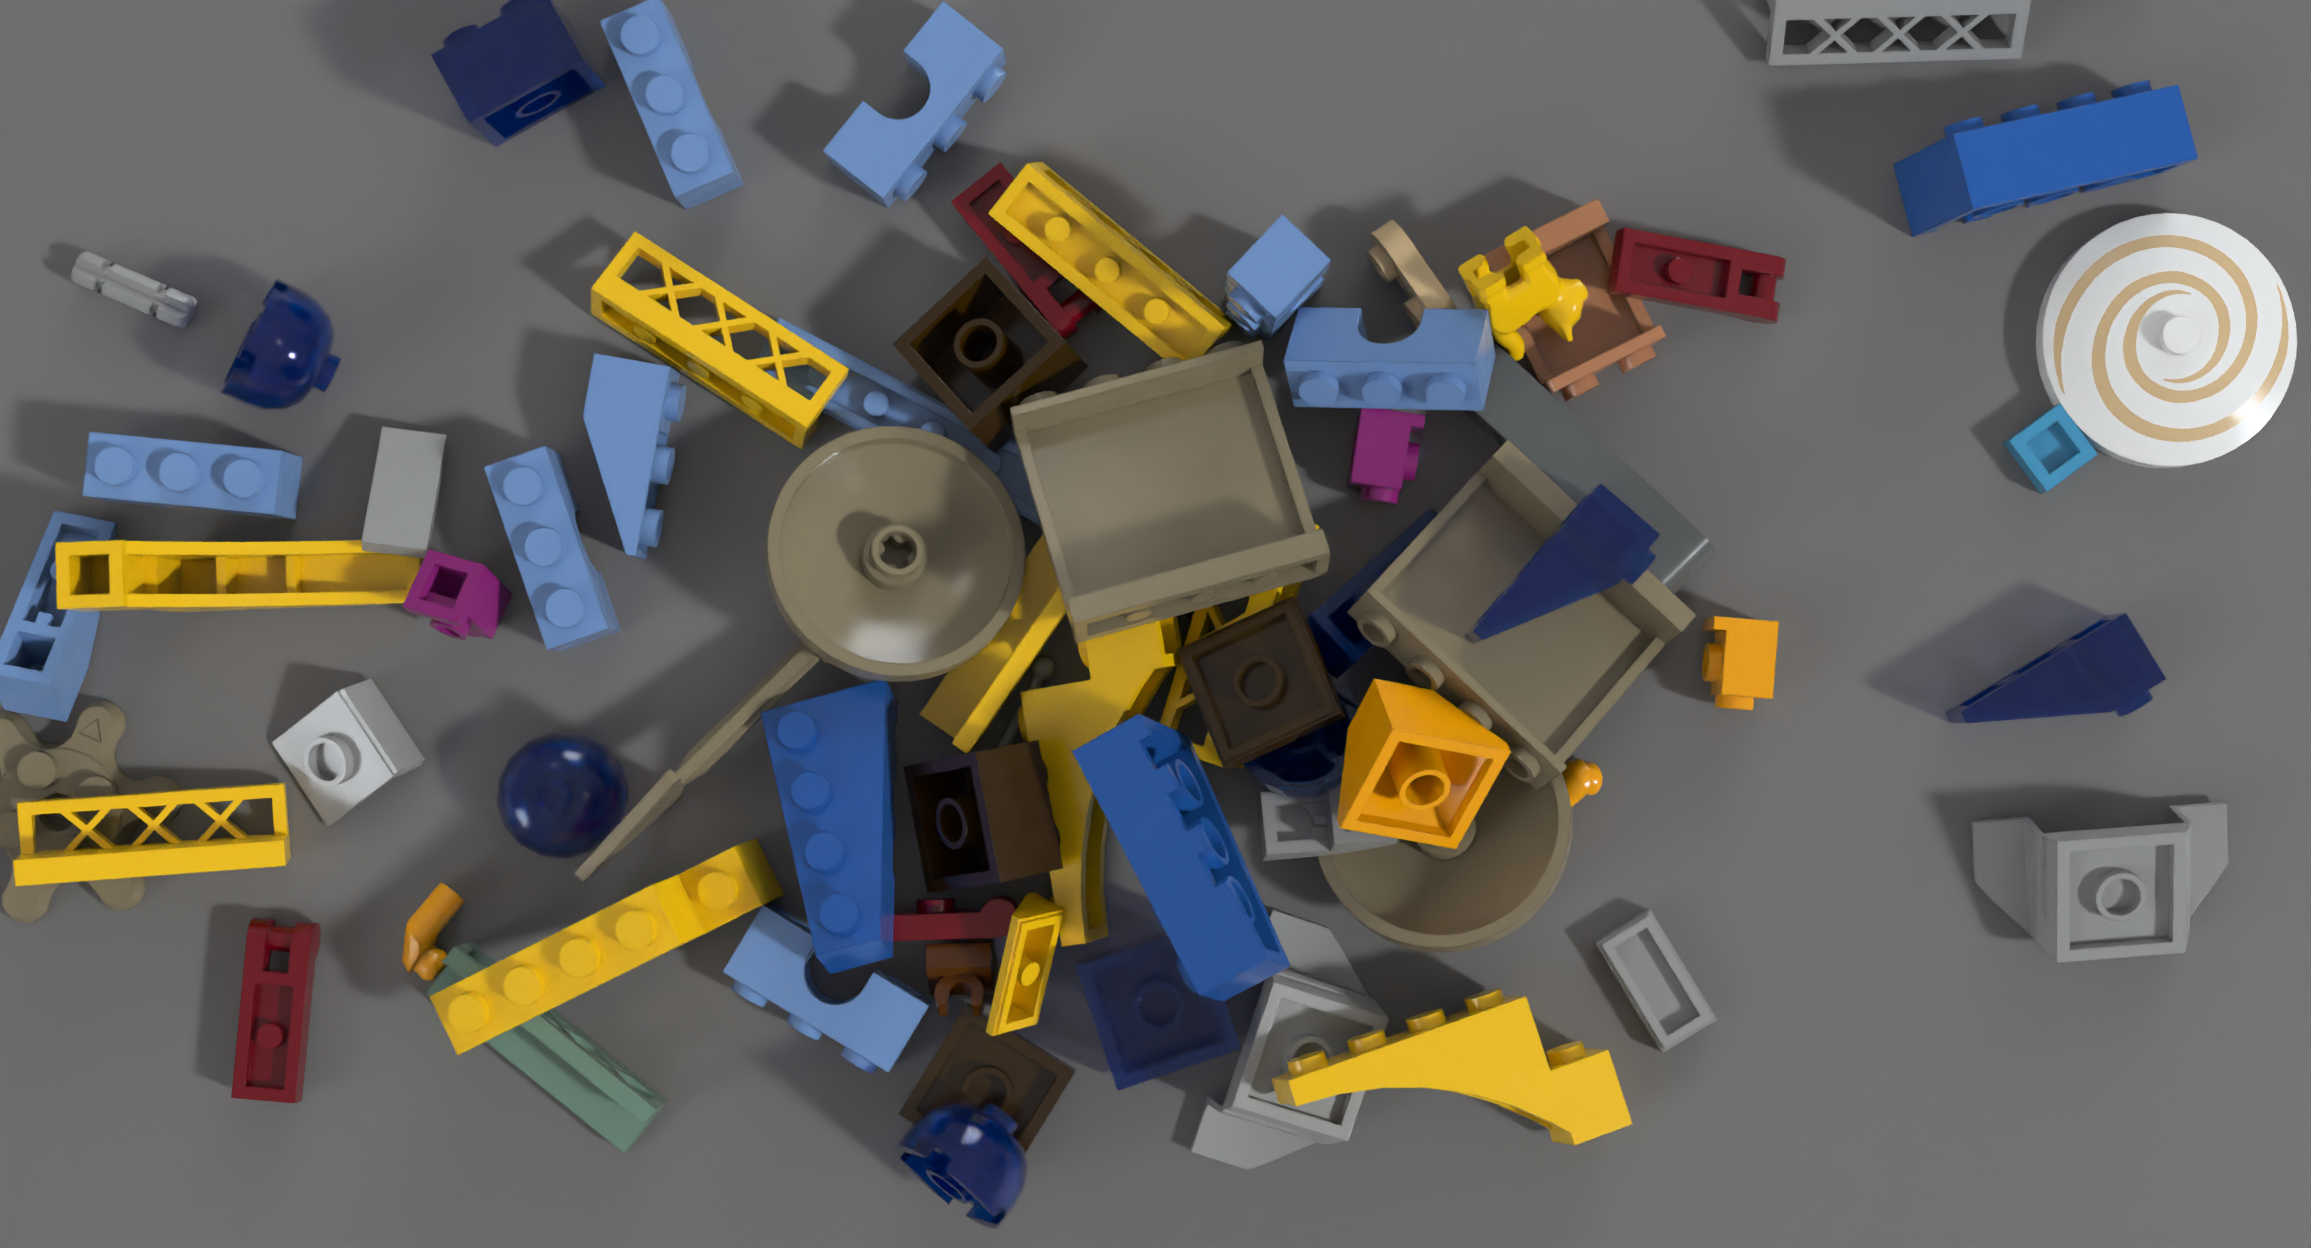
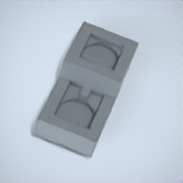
M1328 781L1324 789L1260 792L1257 798L1263 861L1355 852L1393 845L1398 842V839L1341 829L1339 827L1337 814L1341 781Z

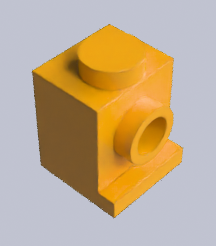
M1719 616L1703 618V631L1715 632L1714 643H1706L1702 659L1703 681H1711L1710 695H1715L1714 708L1753 711L1754 699H1773L1778 621Z

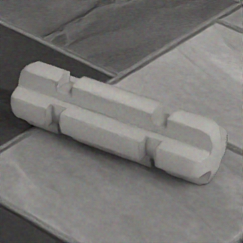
M88 251L82 252L78 256L71 272V279L74 283L98 293L101 291L102 295L148 315H157V319L178 328H186L192 321L197 309V300L194 297L172 287L167 290V285L116 263L112 265L111 261Z

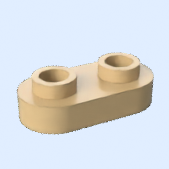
M1391 219L1370 234L1374 247L1367 251V256L1386 283L1396 279L1408 296L1409 300L1403 303V308L1417 329L1421 323L1424 309H1457L1412 241L1394 220Z

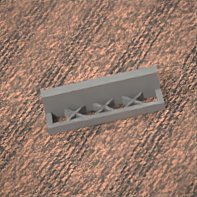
M1767 0L1770 9V20L1765 57L1768 66L2021 59L2031 0ZM2010 14L2006 39H1979L1971 29L1988 15ZM1925 16H1942L1951 25L1932 41H1916L1907 32ZM1861 18H1878L1887 27L1869 43H1853L1844 34ZM1787 20H1814L1824 29L1807 44L1784 45Z

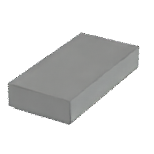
M382 426L361 540L363 551L425 558L428 549H430L447 449V435Z
M1644 910L1593 941L1652 1040L1662 1053L1717 1020L1651 910Z

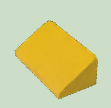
M1036 892L1028 893L1011 918L986 1027V1033L991 1036L1038 1024L1064 909Z

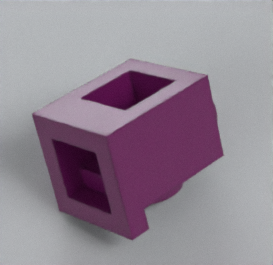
M1360 408L1357 415L1347 487L1361 489L1360 500L1397 505L1403 480L1414 481L1418 464L1420 444L1409 442L1410 433L1419 434L1422 431L1426 415L1387 409Z
M428 549L402 607L408 612L432 618L430 626L449 637L465 640L468 635L471 637L482 636L493 639L512 593L485 565Z

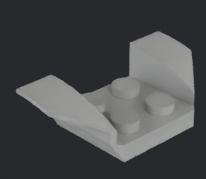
M2225 801L2168 806V824L2042 833L2029 817L1971 821L1974 883L2030 934L2057 963L2185 953L2190 931V917L2229 864L2227 803Z
M1270 909L1268 916L1291 966L1265 979L1225 1101L1207 1096L1189 1150L1192 1153L1245 1170H1251L1316 1142L1332 1144L1349 1141L1365 1091L1338 1094L1303 1105L1292 1106L1278 1102L1271 1078L1290 1072L1287 1062L1301 1055L1324 1050L1326 1058H1330L1349 1051L1347 1040L1374 1030L1384 1029L1385 1032L1389 1021L1388 1016L1377 1002L1366 993L1330 928Z

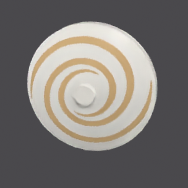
M2160 213L2135 217L2120 222L2083 243L2068 257L2053 277L2044 295L2036 326L2037 363L2045 391L2053 406L2060 403L2092 447L2116 460L2148 468H2178L2206 462L2220 457L2248 441L2267 423L2280 405L2288 389L2296 360L2297 332L2293 307L2287 290L2271 263L2254 245L2235 231L2217 222L2187 214Z

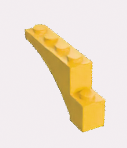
M109 540L55 542L57 609L81 612L121 610L196 612L404 604L424 558L363 551L361 540L285 542Z
M1177 616L1078 643L1081 660L1089 668L1091 680L1020 692L1022 705L1018 711L1019 730L1026 742L1039 740L1042 759L1048 771L1047 786L1054 822L1060 833V853L1063 869L1049 871L1053 891L1050 901L1064 909L1059 930L1062 947L1086 944L1109 936L1104 894L1105 844L1109 822L1072 751L1137 714L1143 715L1158 688L1171 669L1182 665L1177 652L1178 649L1182 648Z
M755 838L736 845L678 875L652 884L429 997L457 1055H460L783 896L784 892L758 839Z
M1501 988L1486 990L1465 998L1464 1002L1467 1009L1446 1017L1442 1008L1412 1016L1405 1020L1408 1030L1386 1037L1384 1029L1355 1036L1346 1041L1349 1051L1326 1058L1324 1050L1301 1055L1287 1062L1290 1072L1271 1078L1278 1102L1292 1106L1303 1105L1338 1094L1379 1088H1431L1452 1091L1494 1103L1526 1117L1548 1129L1552 1142L1577 1145L1632 1124L1609 1050L1585 1048L1583 1041H1575L1548 1050L1546 1052L1547 1062L1527 997L1503 996Z

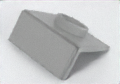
M371 678L336 691L272 742L327 827L334 824L391 779L416 769L425 760Z

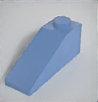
M59 511L53 512L0 639V702L4 710L67 722L89 667L101 611L81 612L57 609L55 542L116 540L118 533L116 522Z

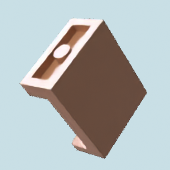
M1598 198L1532 231L1540 240L1546 260L1552 264L1560 278L1579 279L1588 291V297L1583 303L1580 320L1572 328L1573 340L1571 342L1565 341L1554 330L1549 328L1541 320L1538 313L1516 330L1524 339L1525 352L1523 357L1533 377L1552 395L1561 392L1565 402L1599 386L1600 384L1595 374L1615 364H1618L1623 374L1654 359L1657 356L1652 346L1666 337L1661 325L1657 327L1653 325L1640 299L1607 294L1614 245L1604 228L1609 219ZM1505 245L1483 255L1489 263V271H1499L1511 262V257Z

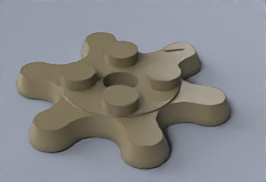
M98 700L86 705L78 716L77 725L73 733L67 739L58 743H47L39 739L21 715L12 712L0 713V847L8 853L12 862V875L3 890L1 901L8 917L16 922L29 923L42 918L50 907L51 898L55 890L62 884L15 886L13 860L21 855L17 803L19 801L52 799L59 793L65 794L70 798L181 790L174 780L166 776H153L147 779L136 780L126 776L119 769L115 751L118 742L125 733L126 718L121 708L113 702ZM178 804L161 823L170 821L177 816L183 804ZM167 805L142 808L156 818ZM128 808L111 809L95 828L115 845H127L128 837L132 831L141 824H145V822ZM100 810L76 813L89 823ZM47 814L35 815L37 851L66 849L81 832L73 823L65 830H56L49 822ZM87 836L77 848L100 847V845ZM144 877L83 881L96 891L100 901L107 908L115 911H125L137 906L143 899L146 891Z

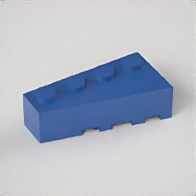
M2145 80L2111 91L2113 99L2097 102L2095 93L2091 92L2057 102V111L2041 114L2039 105H2030L2000 115V124L1984 127L1982 117H1975L1944 127L1946 138L1893 164L1912 237L1935 232L1937 228L1963 217L1964 224L1990 218L1994 214L2023 205L2024 199L2026 207L2029 208L2078 193L2081 186L2083 192L2088 193L2163 174L2198 159L2179 85L2152 90L2150 80Z
M876 680L760 712L816 957L830 974L893 957L895 880L893 873V841H895L896 835L894 779H896L897 773L895 724H897L898 701L888 682Z
M1137 714L1072 751L1150 900L1158 922L1166 931L1179 956L1177 958L1179 972L1191 991L1198 993L1199 996L1224 1002L1291 966L1188 735L1141 714Z

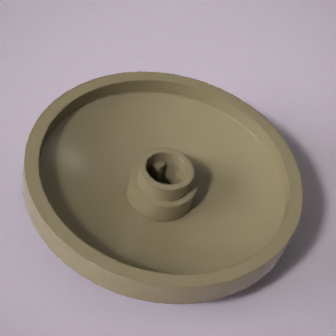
M879 426L861 429L833 439L818 448L794 470L785 483L775 503L766 534L765 561L769 586L774 600L791 630L808 648L830 664L857 676L878 681L909 682L929 679L958 668L974 658L995 638L1010 616L1017 602L1025 572L1026 551L1021 521L1008 491L999 478L982 460L962 445L933 432L911 427Z
M1346 740L1329 762L1318 789H1324L1328 781H1342ZM1503 765L1457 849L1398 839V842L1393 845L1317 857L1323 874L1336 897L1345 909L1371 932L1387 941L1414 950L1426 952L1466 951L1488 945L1514 932L1529 921L1552 895L1564 872L1571 849L1573 835L1571 801L1562 773L1536 790L1530 783L1520 781L1511 775Z

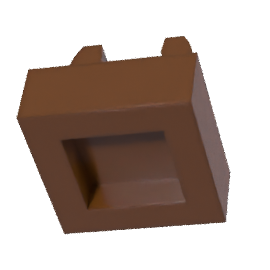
M991 943L926 944V973L930 995H934L936 1009L940 1016H948V1001L952 995H970L973 1016L983 1013L985 1008L984 994H994V965Z

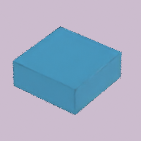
M2060 403L2050 407L2003 442V445L2040 494L2048 492L2098 455Z

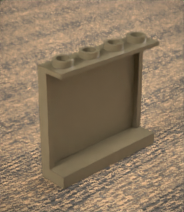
M1261 340L1245 345L1242 341H1228L1213 347L1204 356L1185 361L1177 357L1161 359L1149 365L1141 373L1122 378L1116 374L1098 376L1086 382L1081 389L1059 395L1054 391L1038 392L1026 397L1020 405L1010 407L1013 435L1075 644L1327 574L1330 559L1329 546L1323 529L1316 530L1263 367L1264 347Z
M1509 440L1477 470L1347 611L1357 621L1360 632L1369 642L1387 649L1405 666L1408 677L1416 686L1435 691L1505 741L1511 753L1504 763V767L1515 778L1530 783L1536 790L1565 770L1567 766L1564 762L1665 644L1682 633L1696 616L1693 611Z

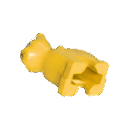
M1523 226L1505 238L1504 245L1511 257V262L1505 268L1499 271H1489V263L1486 257L1481 254L1476 255L1459 266L1458 271L1472 295L1474 308L1488 309L1493 340L1504 347V351L1515 361L1522 359L1525 352L1524 339L1516 330L1537 313L1541 320L1567 342L1573 340L1572 328L1580 320L1583 303L1588 297V291L1579 279L1560 278L1555 268L1546 260L1540 240L1527 226Z

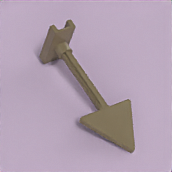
M801 641L686 754L676 772L670 769L662 776L574 874L583 883L586 882L678 801L684 794L683 787L705 774L761 719L760 712L770 710L819 661L824 664L827 661L815 654Z

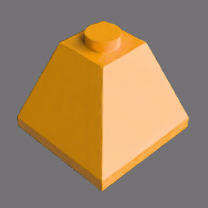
M1374 678L1347 731L1337 814L1339 827L1341 829L1457 849L1511 753L1510 748L1505 741L1435 691Z

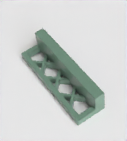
M472 941L454 946L442 961L447 967L427 990L426 994L431 996L497 962ZM555 1008L486 1041L623 1153L630 1149L668 1101Z

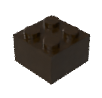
M987 256L893 343L894 347L969 431L993 453L1000 450L1014 437L1010 407L1020 405L1026 397L1038 392L1054 391L1059 395L1089 367Z
M1039 740L903 766L927 893L1001 883L1063 869L1060 853V833L1054 822L1047 786L1048 771L1042 759Z

